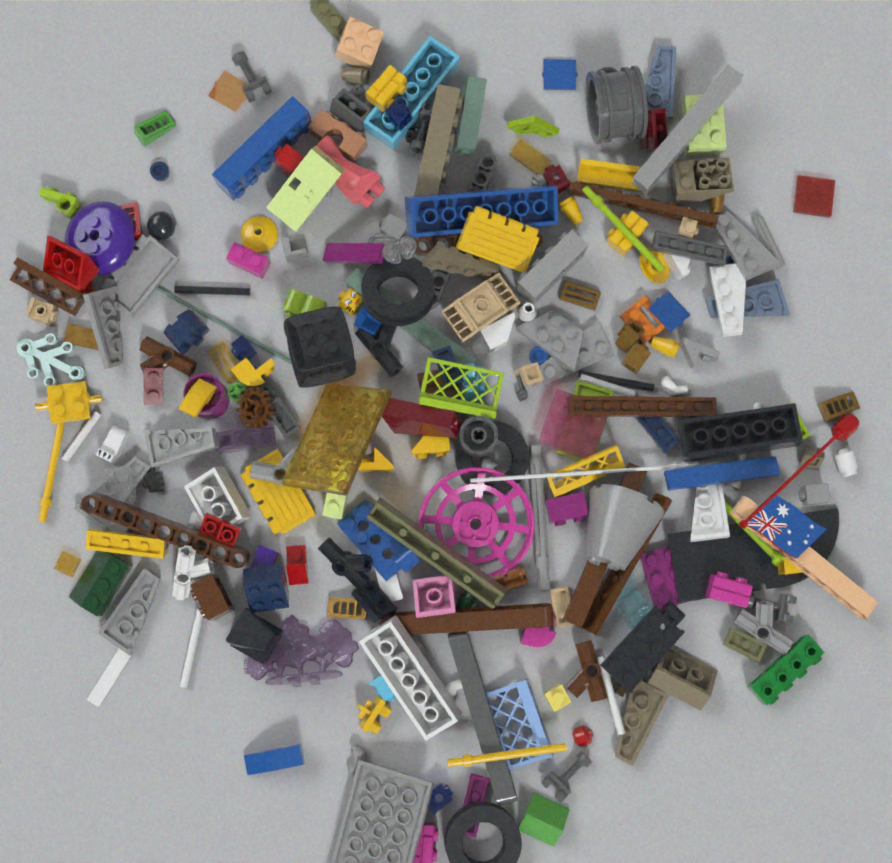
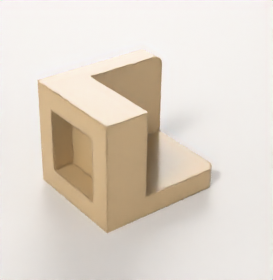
M538 362L522 366L513 372L514 376H521L524 387L532 385V387L536 386L544 380Z

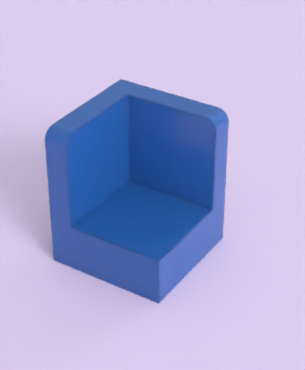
M364 305L360 309L354 323L355 326L372 335L376 333L381 322L374 319L367 312Z

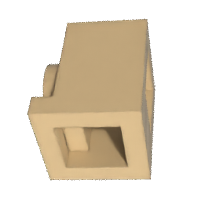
M683 217L676 235L696 239L699 228L696 227L698 221Z
M32 297L25 315L32 320L51 326L58 317V308Z

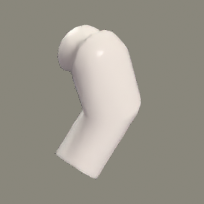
M460 679L449 682L445 688L455 701L456 691L463 687Z

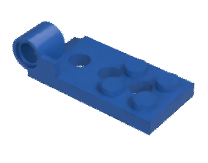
M365 499L340 520L337 525L362 554L371 556L372 566L387 582L401 569L406 574L420 560L413 551L366 518L373 506ZM363 521L369 523V527L365 531L359 529V525ZM375 535L381 536V542L377 545L371 543V539ZM387 549L393 550V556L390 559L383 557Z

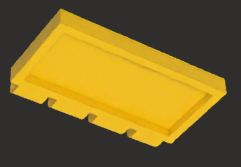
M476 206L473 212L470 211L456 248L522 273L527 271L540 239L537 237L538 229L529 225H525L523 228V223L510 218L506 222L505 216L495 212H491L488 218L489 210Z
M276 449L257 460V462L278 465L284 458L279 449ZM252 464L245 467L246 472L240 475L246 487L254 484V487L249 489L256 503L264 501L258 508L265 520L273 517V520L268 522V525L274 535L279 532L285 534L316 516L301 488L287 485L278 486L272 482L250 478ZM278 471L275 473V476L278 479H283L285 474Z

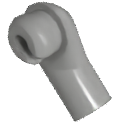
M358 744L351 747L354 762L347 770L352 775H355L358 760L366 761L365 750Z

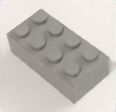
M573 230L569 233L564 232L559 237L557 245L555 247L551 245L545 251L546 255L542 259L538 258L531 265L532 269L528 273L526 271L523 272L518 278L516 291L528 303L535 305L585 256L588 244Z

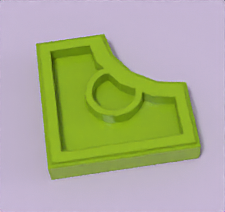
M535 115L507 122V128L519 135L533 134L546 138L558 135L560 129Z

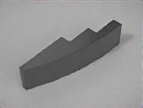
M262 375L261 377L265 383L255 387H263L264 391H270L269 397H274L271 402L276 404V407L272 409L276 414H272L271 417L286 439L299 430L301 426Z

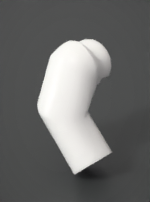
M669 376L662 378L661 386L669 395L688 394L687 385L677 386Z

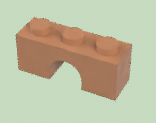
M320 109L308 126L309 134L320 141L327 135L330 137L333 135L342 137L343 141L339 146V150L344 157L356 163L368 146L366 136L363 133L353 131L346 122H339L328 111L325 113Z

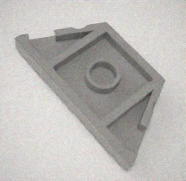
M553 310L517 327V331L561 364L572 372L576 370L584 332Z

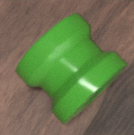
M234 382L228 388V395L234 402L241 401L239 395L241 392L245 394L244 390L247 388L240 382Z

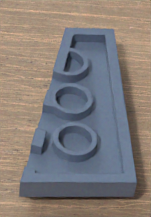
M676 46L657 47L645 86L648 110L666 108L667 120H673Z
M779 279L745 288L744 317L790 315ZM714 296L706 298L705 301L710 318H718Z

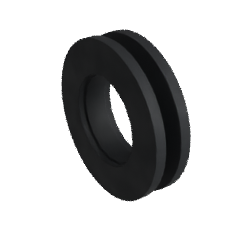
M407 255L385 256L382 264H371L363 275L361 283L363 304L367 312L383 324L390 326L413 324L426 316L433 305L435 297L433 275L428 267L423 266L422 262L414 257ZM404 277L411 280L417 286L418 292L410 301L395 304L384 300L380 296L379 287L390 278Z
M493 421L497 426L498 440L506 444L512 455L511 466L504 474L507 476L525 475L529 464V450L525 439L514 427L503 422ZM475 433V440H483V434L480 433L478 435ZM459 442L456 450L457 470L474 467L473 456L464 452ZM478 473L461 474L460 477L466 485L472 484L470 479L477 478ZM517 479V480H514V481H515L517 484H519L522 479ZM504 480L484 482L485 485L496 488L502 494L513 489ZM483 490V494L485 495H494L493 493Z
M474 802L462 807L452 816L445 830L444 846L450 863H517L521 854L522 838L515 820L508 811L491 802ZM480 822L491 823L497 826L503 836L502 847L499 853L493 859L487 861L471 859L463 849V838L467 830Z

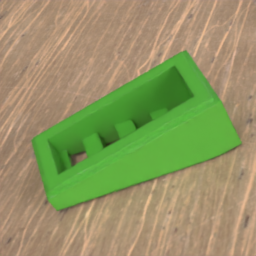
M167 110L135 125L134 133L141 144L146 146L176 127V123ZM163 118L166 121L167 125H164V123L161 121Z

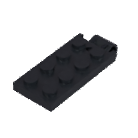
M672 601L662 611L658 609L657 605H654L600 664L628 693L638 685L685 633L677 625L684 619L686 614ZM661 624L665 625L664 629L660 628Z

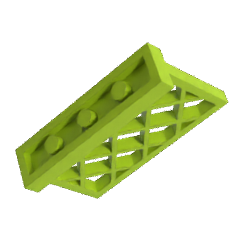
M427 357L418 403L495 419L504 372ZM431 362L439 363L443 369L435 376L429 370ZM442 364L449 365V367L445 369ZM452 367H458L462 374L452 380L447 370ZM472 370L477 371L481 378L471 384L466 374ZM445 372L451 382L441 388L435 378ZM491 374L499 376L497 384L490 388L485 378ZM464 376L469 386L459 391L454 382ZM434 380L439 390L434 393L425 392L426 384ZM483 380L488 390L478 395L473 386ZM453 384L458 393L453 397H447L443 390ZM472 388L477 397L471 401H466L462 393ZM489 392L494 397L492 406L484 404L481 397Z

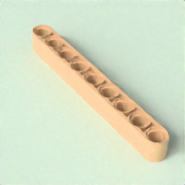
M742 496L732 509L731 514L738 521L745 520L759 506L751 499ZM747 526L748 529L778 553H782L788 561L854 614L864 620L869 618L878 602L811 547H808L795 559L782 552L762 534Z

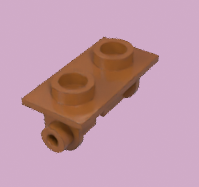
M519 566L517 569L508 571L506 575L500 574L491 577L507 588V591L529 583L524 567L519 568Z

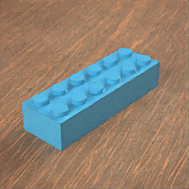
M429 36L401 72L407 78V90L403 95H398L395 98V104L391 109H386L382 112L375 106L363 121L364 130L392 150H395L407 135L408 130L420 118L422 104L426 102L425 109H427L435 98L438 84L445 85L460 66V56L432 36Z

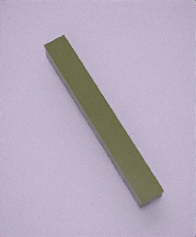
M381 497L366 517L490 608L494 609L499 600L505 595L507 588Z

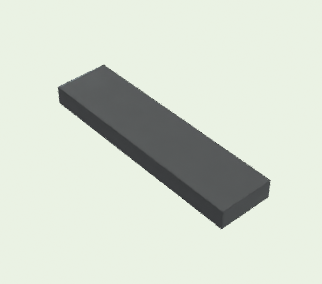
M655 231L652 251L724 266L726 265L728 246Z

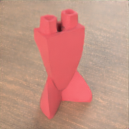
M328 135L316 145L345 169V172L335 183L339 190L354 205L357 206L361 203L368 209L375 200L369 192L371 191L379 197L385 190V187L379 182L381 176L373 170L363 168L346 160L336 143Z

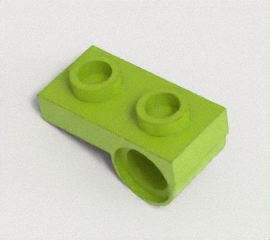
M52 187L47 189L40 188L38 195L43 200L56 203L57 209L64 216L73 217L79 210L81 202L75 194L70 192L65 194L59 193L57 189ZM71 203L68 209H63L66 204Z

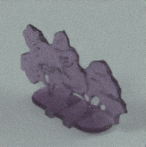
M291 615L282 622V637L268 661L261 664L248 657L244 660V673L250 674L257 681L262 679L268 672L273 671L277 674V677L268 678L265 681L267 685L291 684L293 687H301L302 682L318 685L320 680L343 676L341 671L326 669L334 662L340 667H349L353 662V654L359 650L358 643L352 640V633L347 628L342 627L341 623L335 619H331L323 624L319 632L315 636L309 635V628L304 624H299L298 619ZM331 652L330 660H326V663H323L324 656ZM335 655H338L337 660H334ZM317 656L321 657L320 662L316 659ZM307 661H315L320 665V670L318 672L304 673L303 665ZM274 662L277 663L278 669L273 667ZM287 666L298 669V674L282 675Z

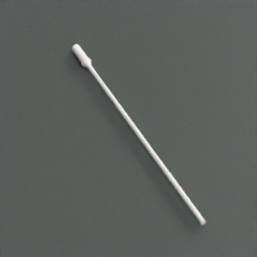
M699 461L674 462L665 466L470 479V483L663 469L672 470L700 466Z

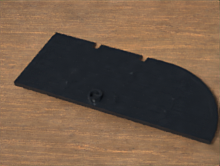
M838 508L803 513L814 523L827 529L809 546L826 560L829 558L838 536ZM737 523L728 525L730 533L728 538L691 542L692 530L667 534L678 603L708 599L705 597L709 578L711 574L717 575V572L728 574V578L735 580L736 577L748 580L747 584L753 586L752 592L761 590L760 583L765 582L766 589L793 585L808 578L803 572L779 575L778 567L772 563L773 559Z

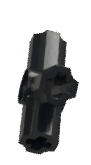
M381 323L377 333L374 335L358 328L355 332L356 337L390 377L399 373L403 366L389 350L397 327ZM377 347L384 348L380 354L374 353V350Z
M330 537L318 547V550L332 563L334 573L339 576H345L356 589L370 580L364 572H369L372 569L373 561L371 556L343 551Z

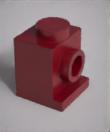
M552 164L544 169V179L548 185L557 186L558 194L569 189L571 182L567 179L560 164L556 167ZM557 174L559 178L554 179L553 176Z

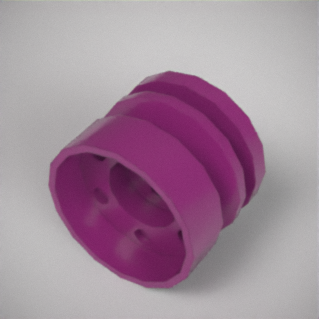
M207 373L197 374L185 384L183 396L185 398L199 378L216 386L217 389L212 396V400L208 404L205 403L198 416L206 420L217 419L228 409L230 403L228 391L215 376Z

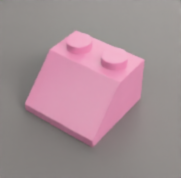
M447 576L413 580L416 618L456 613L455 587L452 579Z

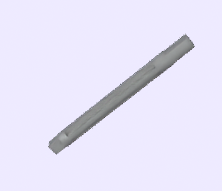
M540 445L529 446L530 475L543 474ZM531 478L538 591L550 590L543 478Z

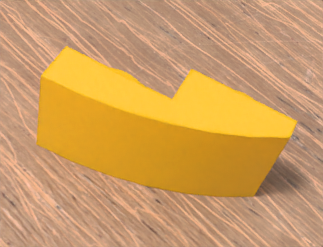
M199 378L189 390L178 409L197 419L205 403L208 404L217 387Z

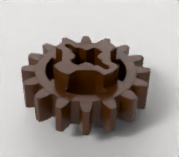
M263 387L245 389V394L239 395L241 401L236 402L240 405V408H237L236 411L241 413L238 419H244L242 424L248 425V428L260 429L268 426V422L273 421L271 415L276 414L272 410L273 407H276V404L271 402L274 397H269L270 391H264Z

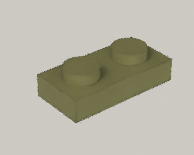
M730 627L722 644L756 662H760L767 647V644L759 642L757 639L733 627Z

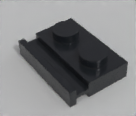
M374 580L360 586L358 589H353L351 593L375 623L394 614L398 609Z

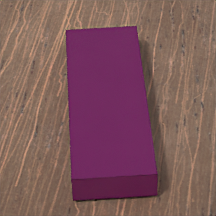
M471 773L463 807L474 802H485L490 782L489 777ZM479 823L470 827L465 835L476 838Z

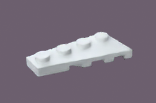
M736 264L709 267L722 337L742 335L746 281Z

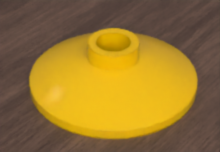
M255 216L248 219L241 229V240L244 246L258 253L270 250L278 239V230L275 223L264 216ZM257 230L262 231L260 235L255 234Z
M647 248L665 268L659 273L642 254H640L639 258L640 268L651 282L656 284L664 283L669 278L670 267L661 252L652 251V248Z

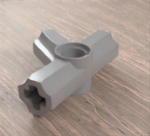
M293 448L278 465L253 461L250 478L272 482L278 486L287 485L307 489L310 472L297 470L306 459L298 450ZM281 471L285 474V477L278 479L275 473Z
M765 600L757 601L756 615L742 608L736 616L734 623L754 635L759 642H765L785 655L791 648L794 640L773 627L774 603ZM760 628H766L769 631V633L763 635L758 630Z

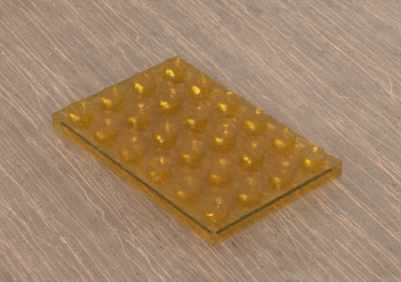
M326 384L281 482L289 487L347 496L392 393L388 389Z

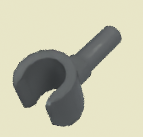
M518 375L516 378L520 390L515 393L521 402L528 398V392L523 385L521 376Z

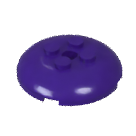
M106 201L94 202L81 208L71 218L65 233V243L88 254L100 270L97 275H107L121 268L131 256L135 246L134 222L122 207Z

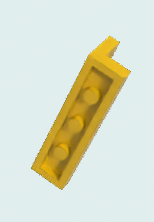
M588 159L580 160L577 181H582L590 186L599 185L605 188L644 193L632 184L634 175L641 167Z
M614 445L553 473L572 472L576 468L581 469V471L621 469L625 467L618 446ZM615 452V456L606 459L608 454ZM594 460L599 462L595 465L588 467L590 462ZM610 473L561 476L564 478L554 483L552 479L556 477L546 478L549 483L550 492L554 497H557Z
M98 529L87 530V550L162 559L169 552V547L166 546L165 541L152 536Z

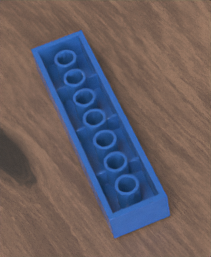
M553 185L405 197L407 236L410 237L461 233L469 212H473L476 206L489 210L488 218L491 212H495L505 216L506 222L510 218L523 223V228L525 225L535 227L559 224L557 186Z

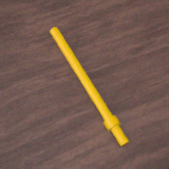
M65 422L57 423L43 498H40L39 506H41L39 522L46 523L48 509L51 508L52 500L50 499Z
M566 743L473 756L465 754L462 757L447 759L448 767L461 765L469 767L475 763L567 751Z

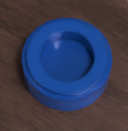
M538 346L532 348L529 354V360L532 364L538 362L540 366L547 361L548 353Z

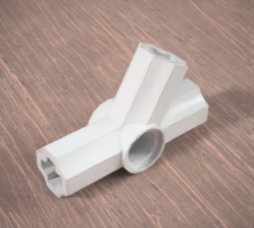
M184 545V547L178 549L172 596L176 600L189 598L190 585L193 579L205 577L215 572L212 559L205 558L195 561L196 550L192 546Z

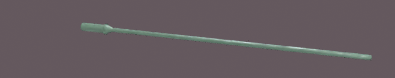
M158 286L156 289L292 364L289 358Z

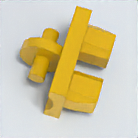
M379 696L376 697L374 702L367 700L364 705L358 703L357 707L361 711L357 717L363 719L359 726L366 733L370 731L378 734L382 724L375 720L377 715L380 714L387 718L392 709Z

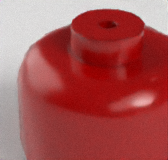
M586 725L575 728L572 733L574 742L579 747L592 743L593 731L588 729Z

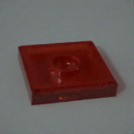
M798 175L793 213L830 218L832 216L835 180Z

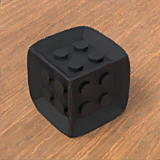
M341 307L316 309L296 314L284 320V332L287 337L289 355L300 388L315 387L340 381L356 373L353 344Z

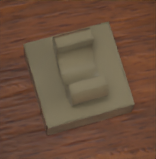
M807 445L800 459V466L806 463L820 448L817 447L816 450H811L810 446ZM822 452L807 468L819 470L825 459V452Z

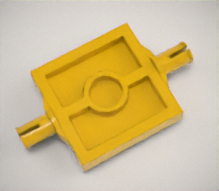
M86 381L47 386L48 396L46 402L35 403V410L48 409L51 424L91 419V404L102 403V395L90 396L87 391Z

